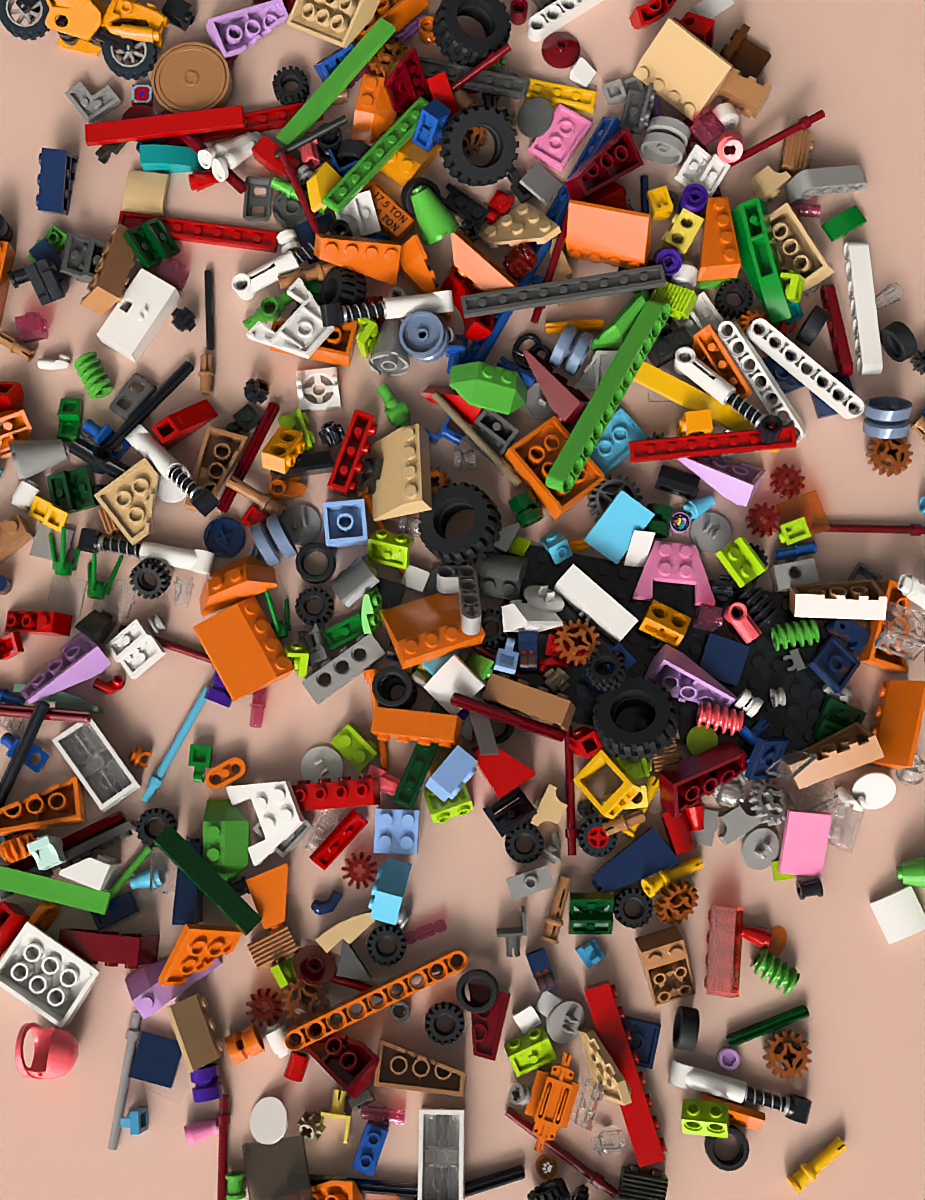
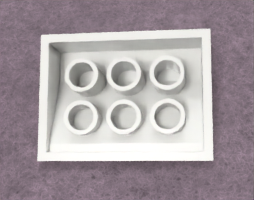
M27 921L0 961V987L62 1029L72 1021L82 1006L100 970Z

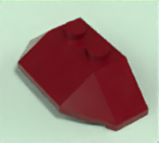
M411 47L403 50L389 64L384 81L391 106L397 112H406L420 96L427 101L432 99L416 48Z

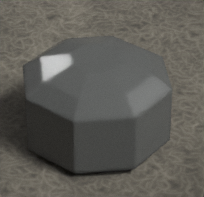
M404 999L391 1004L389 1008L390 1017L397 1022L406 1021L411 1014L410 1004Z

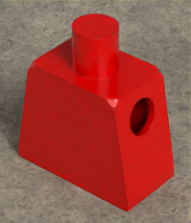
M687 12L681 20L673 17L675 21L710 48L713 46L714 20L691 12Z

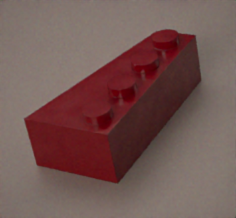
M628 126L613 133L564 182L572 200L583 198L644 165Z
M729 740L658 771L661 806L677 819L682 815L681 811L686 807L691 809L697 804L696 800L705 794L707 796L711 795L719 784L725 785L746 770L745 752Z
M67 928L60 929L58 942L90 964H98V961L105 962V966L117 967L118 964H125L127 969H138L139 965L157 962L160 935L152 934L141 937V933H122L119 935V932L102 931L99 933L98 930Z

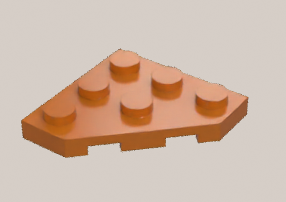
M185 923L158 978V982L165 986L182 985L187 981L186 977L196 971L202 972L214 964V959L223 953L228 955L234 951L242 932L237 927Z

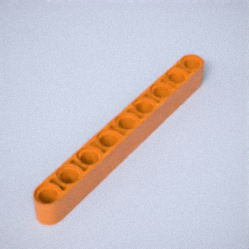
M457 948L450 949L297 1023L286 1030L284 1035L285 1045L292 1051L300 1050L463 970L467 965V956ZM455 954H460V963L457 965H452V956ZM434 964H441L442 970L439 974L434 975L431 973V968ZM414 974H421L422 980L420 983H411V978ZM395 983L402 985V990L398 994L391 993V987ZM375 993H380L382 1000L377 1004H373L370 1001L371 996ZM354 1003L362 1005L359 1013L354 1014L350 1011V1007ZM333 1013H339L342 1019L335 1024L330 1022V1016ZM318 1023L322 1027L318 1033H311L309 1031L310 1025ZM297 1033L301 1036V1039L298 1043L294 1044L289 1042V1036Z

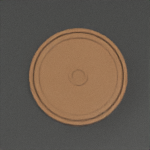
M200 42L178 44L167 50L158 59L153 68L151 77L152 90L163 111L167 110L174 114L226 107L231 98L233 79L230 69L222 54L210 45Z

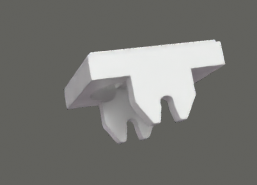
M337 367L296 371L297 394L301 412L341 408ZM321 375L329 378L333 385L326 386L322 383ZM314 376L315 383L311 388H303L306 381ZM315 386H323L325 388L322 395H315L313 393ZM334 392L331 399L323 403V397L327 393ZM312 394L317 399V404L308 401L304 395Z

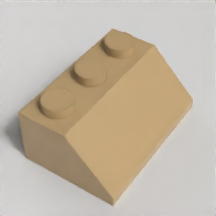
M200 992L175 1001L166 1007L189 1073L215 1061L222 1055L221 1051H223L220 1038H216L214 1033L216 1029L212 1017H208L206 1011L208 1008L204 995L201 996Z

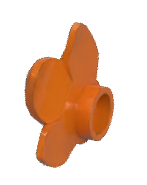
M271 472L269 473L271 483L269 484L268 491L274 499L279 500L285 497L297 498L307 490L304 484L299 483L301 477L272 481ZM277 487L283 488L280 493L275 492Z

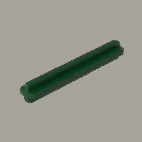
M800 1005L728 1034L726 1038L728 1044L731 1047H735L807 1018L810 1014L805 1005Z

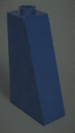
M649 827L592 873L591 877L594 880L591 883L598 892L601 890L603 892H611L658 873V871L679 864L680 860L653 827Z
M186 838L187 843L203 858V843H199L200 838ZM177 867L172 925L198 924L202 922L203 892Z

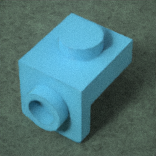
M558 530L551 531L539 539L542 546L550 553L556 565L573 556L567 539Z

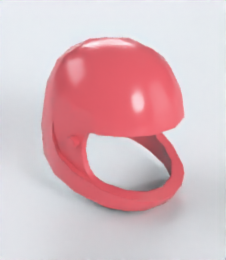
M25 1023L22 1025L16 1040L15 1062L18 1072L23 1077L54 1079L66 1075L73 1068L78 1057V1043L73 1033L58 1026H55V1028L52 1026L45 1028L37 1023ZM29 1029L34 1038V1057L30 1068L26 1066L23 1057L24 1038Z

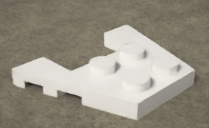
M298 277L287 289V294L299 302L301 306L277 332H274L258 320L247 332V337L309 359L334 331V326L323 327L320 306L314 300L311 292L304 286L303 281Z
M290 781L226 787L232 806L238 805L250 798L253 802L266 839L248 847V851L253 865H261L264 859L269 854H272L277 849V846L304 822Z

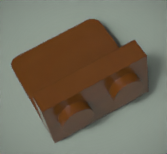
M743 24L740 30L736 29L730 38L731 43L724 45L720 55L733 65L732 68L739 70L743 75L742 77L749 78V76L757 79L769 62L771 54L746 39L751 27Z

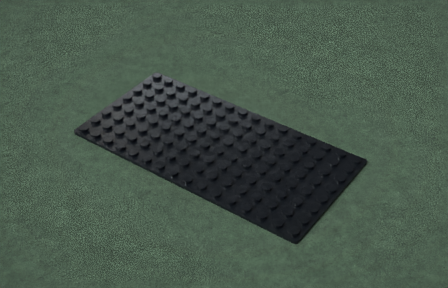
M529 545L523 556L528 558L526 578L523 579L522 603H527L524 591L528 586L548 585V589L554 591L553 589L558 580L574 564L638 620L619 642L636 660L627 670V676L631 675V678H636V675L645 676L654 656L662 649L660 647L658 650H652L650 646H658L659 641L651 640L652 635L639 629L644 615L654 599L691 618L685 636L679 644L678 651L685 654L697 665H699L709 633L750 646L738 686L734 687L720 681L718 682L734 694L736 699L746 688L751 692L752 696L759 697L764 701L752 718L746 715L743 709L736 708L733 705L734 702L728 707V712L731 708H734L736 713L740 710L744 711L743 725L749 730L760 718H764L766 720L764 724L766 725L769 722L771 727L761 737L784 736L788 738L789 741L782 760L820 741L813 736L820 711L827 696V693L822 690L826 683L810 667L799 671L797 669L788 671L787 668L793 666V660H783V657L789 655V651L800 648L799 642H796V648H792L791 644L788 643V648L785 650L782 644H780L779 651H776L771 638V629L774 628L775 624L782 626L786 622L791 624L793 621L799 623L800 620L807 622L808 619H811L808 617H794L789 609V595L761 591L759 595H768L765 602L773 601L770 609L777 607L778 611L775 615L779 616L763 628H759L762 633L746 644L733 625L724 618L723 613L728 605L736 602L745 603V600H737L740 596L739 592L746 588L744 586L742 588L738 586L736 596H730V601H720V599H717V595H713L715 599L714 607L695 605V585L653 581V598L651 601L632 599L644 567L624 566V563L621 562L615 564L610 560L575 553L570 558L556 565L550 553L544 547ZM708 580L712 590L713 580ZM503 599L502 606L510 604L509 601L511 600ZM563 599V609L560 612H556L558 617L563 621H567V624L569 620L576 624L577 619H580L581 624H584L586 618L584 616L580 617L578 615L579 612ZM733 607L731 614L735 618L739 617V611ZM754 613L749 616L753 620L756 614ZM812 618L818 626L819 642L817 643L813 639V644L809 646L807 640H805L803 649L808 661L811 660L829 635L826 630L827 622L836 618ZM761 620L755 621V624L759 626ZM588 622L587 627L591 628L592 626H594L592 623ZM548 629L538 632L537 662L540 659L548 658V656H544L548 635L557 636L556 632L558 630ZM594 629V634H600L596 641L601 642V645L595 646L600 654L602 649H606L610 644L616 645L600 630ZM518 632L509 633L508 636L515 639L513 652L518 653ZM586 636L587 641L591 643L590 637ZM500 644V645H499V648H502V649H503V648H504V645H501V644ZM493 647V653L496 655L498 648ZM518 659V661H517V667H516V669H517L518 671H519V659ZM570 661L567 670H563L569 676V679L566 681L569 686L564 692L558 690L556 693H553L550 690L549 693L553 695L561 693L570 697L569 700L576 707L572 722L594 726L593 706L597 704V696L599 694L603 695L604 692L597 689L596 685H592L586 674L587 664L578 663L577 666H574V662ZM600 668L599 674L606 676L607 671L604 668ZM493 669L492 673L497 675L501 671ZM537 671L521 672L523 675L520 679L529 682L530 687L537 689V686L549 689L543 683L547 679L543 676V673ZM510 676V678H509L510 680H513V681H516V682H517V680H516L515 678H513L512 676ZM778 687H782L786 696V705L781 706V704H778V707H773L770 699V689L774 688L777 690ZM672 697L678 717L677 728L680 740H676V743L686 744L688 732L697 726L696 717L699 705L687 700L685 703L680 702L678 698ZM484 699L485 703L494 704ZM633 705L624 709L618 715L615 723L623 731L639 732L652 724L656 714L647 706ZM720 726L717 729L718 745L730 740L742 749L746 756L753 751L754 748L736 731L733 736H730V729H727L725 734H722Z

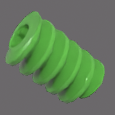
M93 351L80 356L75 361L74 368L78 370L77 374L81 377L82 383L85 384L84 387L88 391L89 397L99 399L109 395L114 390V387H108L111 385V381L106 379L108 375L103 372L104 367L99 365L101 361L96 358L97 353Z
M812 618L808 619L807 622L805 620H800L799 623L793 621L791 624L786 622L782 626L780 624L774 625V628L771 629V638L776 651H779L780 644H782L784 650L788 648V643L791 644L792 648H796L797 641L803 647L805 640H807L810 646L813 644V639L817 643L819 642V630L816 621Z
M765 947L756 953L750 964V967H755L753 972L755 975L762 971V980L767 976L770 977L768 984L771 985L776 981L777 990L784 986V995L788 994L795 987L800 977V973H797L794 967L790 968L787 962L782 964V959L779 957L775 958V955L772 952L768 953Z

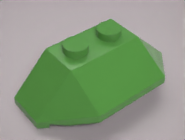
M648 289L638 291L591 343L590 349L592 351L620 349L647 300H649Z
M480 361L455 365L450 368L449 386L455 389L469 405L506 415L526 405L527 386L516 371Z
M229 799L207 800L203 819V859L230 885L249 865V820L235 805L232 806Z

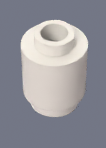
M29 479L26 482L21 480L11 497L13 498L11 504L26 511L28 507H31L35 496H38L40 490L37 487L39 485Z
M277 1022L267 1028L268 1033L265 1037L274 1054H278L279 1058H282L292 1052V1050L288 1049L285 1045L284 1035L287 1030L285 1024L280 1025ZM290 1035L289 1038H288V1040H289V1042L294 1043V1041H293V1039H292V1037H291V1035Z

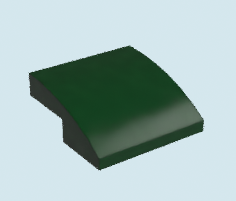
M159 216L145 221L141 226L130 229L123 234V237L145 270L157 266L181 252Z
M86 465L69 472L63 470L46 476L51 501L70 514L99 506L97 499L94 497L95 484L90 466Z
M827 696L820 711L813 737L821 741L856 722L862 724L867 713Z
M570 893L568 933L612 934L614 893Z

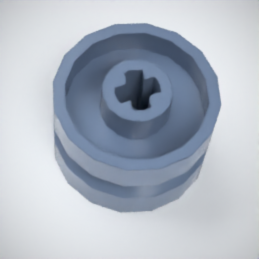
M413 312L404 319L400 326L399 338L401 345L411 357L419 362L429 363L436 361L448 349L450 340L448 331L440 319L431 312Z
M567 324L552 352L549 365L558 369L568 359L564 368L565 372L575 376L590 351L594 336L584 331L575 341L578 328Z
M890 396L874 397L866 400L864 414L867 417L863 421V432L871 437L882 439H895L907 436L910 429V420L907 418L911 416L912 403L903 398Z
M277 513L266 518L268 529L261 522L250 526L256 546L270 567L281 563L280 552L288 559L298 554L285 524Z

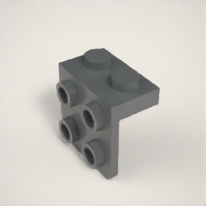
M649 83L647 93L629 89L619 130L628 126L630 133L642 135L643 129H647L650 113L655 101L656 90L653 89L654 83Z

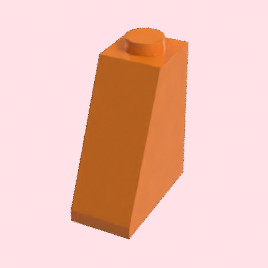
M289 863L246 880L258 915L262 918L261 923L264 930L268 928L271 931L283 927L282 922L287 920L290 882Z

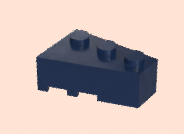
M42 148V153L39 154L41 169L37 177L39 194L36 196V206L39 211L68 215L72 197L70 181L75 180L76 175L72 173L73 164L78 163L79 157L66 150Z

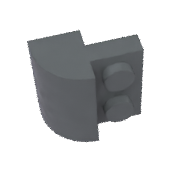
M68 232L59 272L76 277V281L89 283L97 273L94 270L99 260L103 257L101 254L106 242L95 237L89 239Z
M487 409L481 412L472 427L500 458L513 445L520 433L518 429L496 412ZM466 434L463 440L494 463Z
M487 552V557L481 561L478 576H481L479 595L508 600H521L528 558Z
M366 554L358 557L346 570H343L331 582V586L339 599L349 608L380 581L379 572L373 567L372 558Z

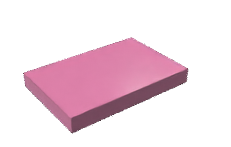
M559 103L554 110V119L551 127L545 134L534 140L528 149V153L562 172L591 129L593 122Z
M787 809L778 865L779 873L822 877L832 818L830 813Z

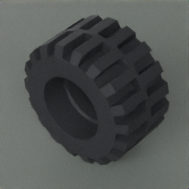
M340 266L333 267L323 280L319 294V306L340 303L342 306L348 305L349 307L354 304L357 306L362 305L365 302L367 292L364 275Z

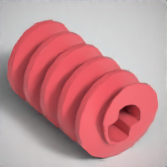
M727 129L718 137L717 153L719 158L726 163L736 162L743 152L742 135L735 129Z
M701 701L696 717L697 727H700L704 722L705 729L707 730L712 724L715 732L720 726L722 734H725L726 730L730 729V736H733L735 731L740 732L742 728L744 711L740 710L736 713V710L731 708L728 712L726 706H723L720 710L718 704L711 708L710 702H706L703 706Z

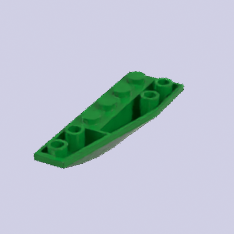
M760 197L740 203L731 211L741 266L771 323L776 324L791 319L793 317L789 300L786 299L784 279L780 277L782 270L767 204Z

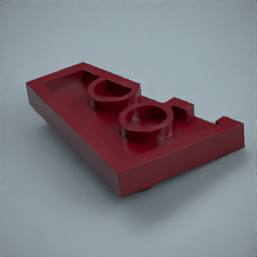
M471 982L468 983L471 1003L478 1005L488 1000L490 996L489 987ZM499 990L498 999L493 1007L483 1013L475 1014L471 1012L473 1055L493 1061L496 1060L511 993Z

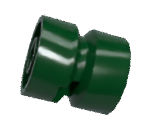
M532 490L522 492L508 501L512 512L517 513L516 520L520 523V528L531 526L545 517L541 507L535 504L537 499Z
M659 503L647 504L646 508L655 515L643 531L655 532L654 538H668L671 527L668 522L672 520L673 508Z

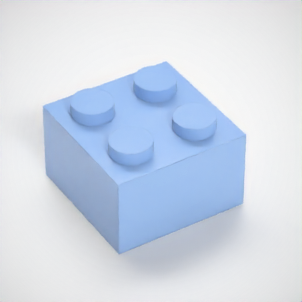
M364 499L322 503L325 541L328 548L368 545L369 536Z
M457 745L429 778L425 786L443 802L448 797L452 800L463 787L460 783L463 781L466 784L477 771L474 766L478 761Z
M376 809L373 853L417 855L420 810Z

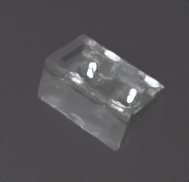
M828 779L814 783L806 788L798 789L796 787L787 792L788 799L796 810L828 811L834 808L838 802V793Z

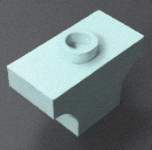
M46 834L38 837L36 841L27 844L28 851L34 857L39 870H48L66 862L63 853L64 844L61 837Z

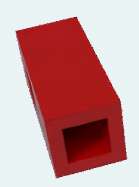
M264 135L251 149L254 159L274 175L290 182L283 172L284 167L281 160H277L274 152L281 149V147ZM287 155L291 165H294L296 170L302 166L293 156Z
M613 181L576 201L620 209L627 205L625 198L627 193L622 185Z

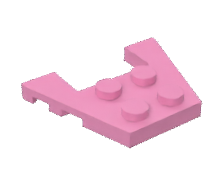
M655 541L632 599L651 601L653 598V581L695 585V605L714 607L715 599L697 546Z

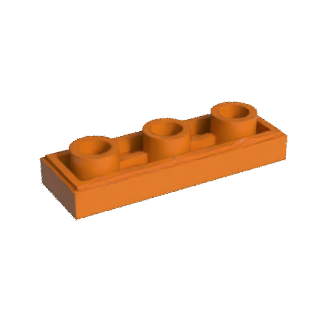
M702 1094L698 1098V1100L728 1103L730 1123L758 1131L765 1122V1113L758 1111L754 1107H743L737 1105L734 1101L716 1099L710 1094Z

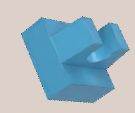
M593 937L576 949V952L588 969L606 957Z
M139 1106L131 1110L130 1114H127L126 1117L120 1118L121 1128H130V1135H139L148 1130L147 1106Z

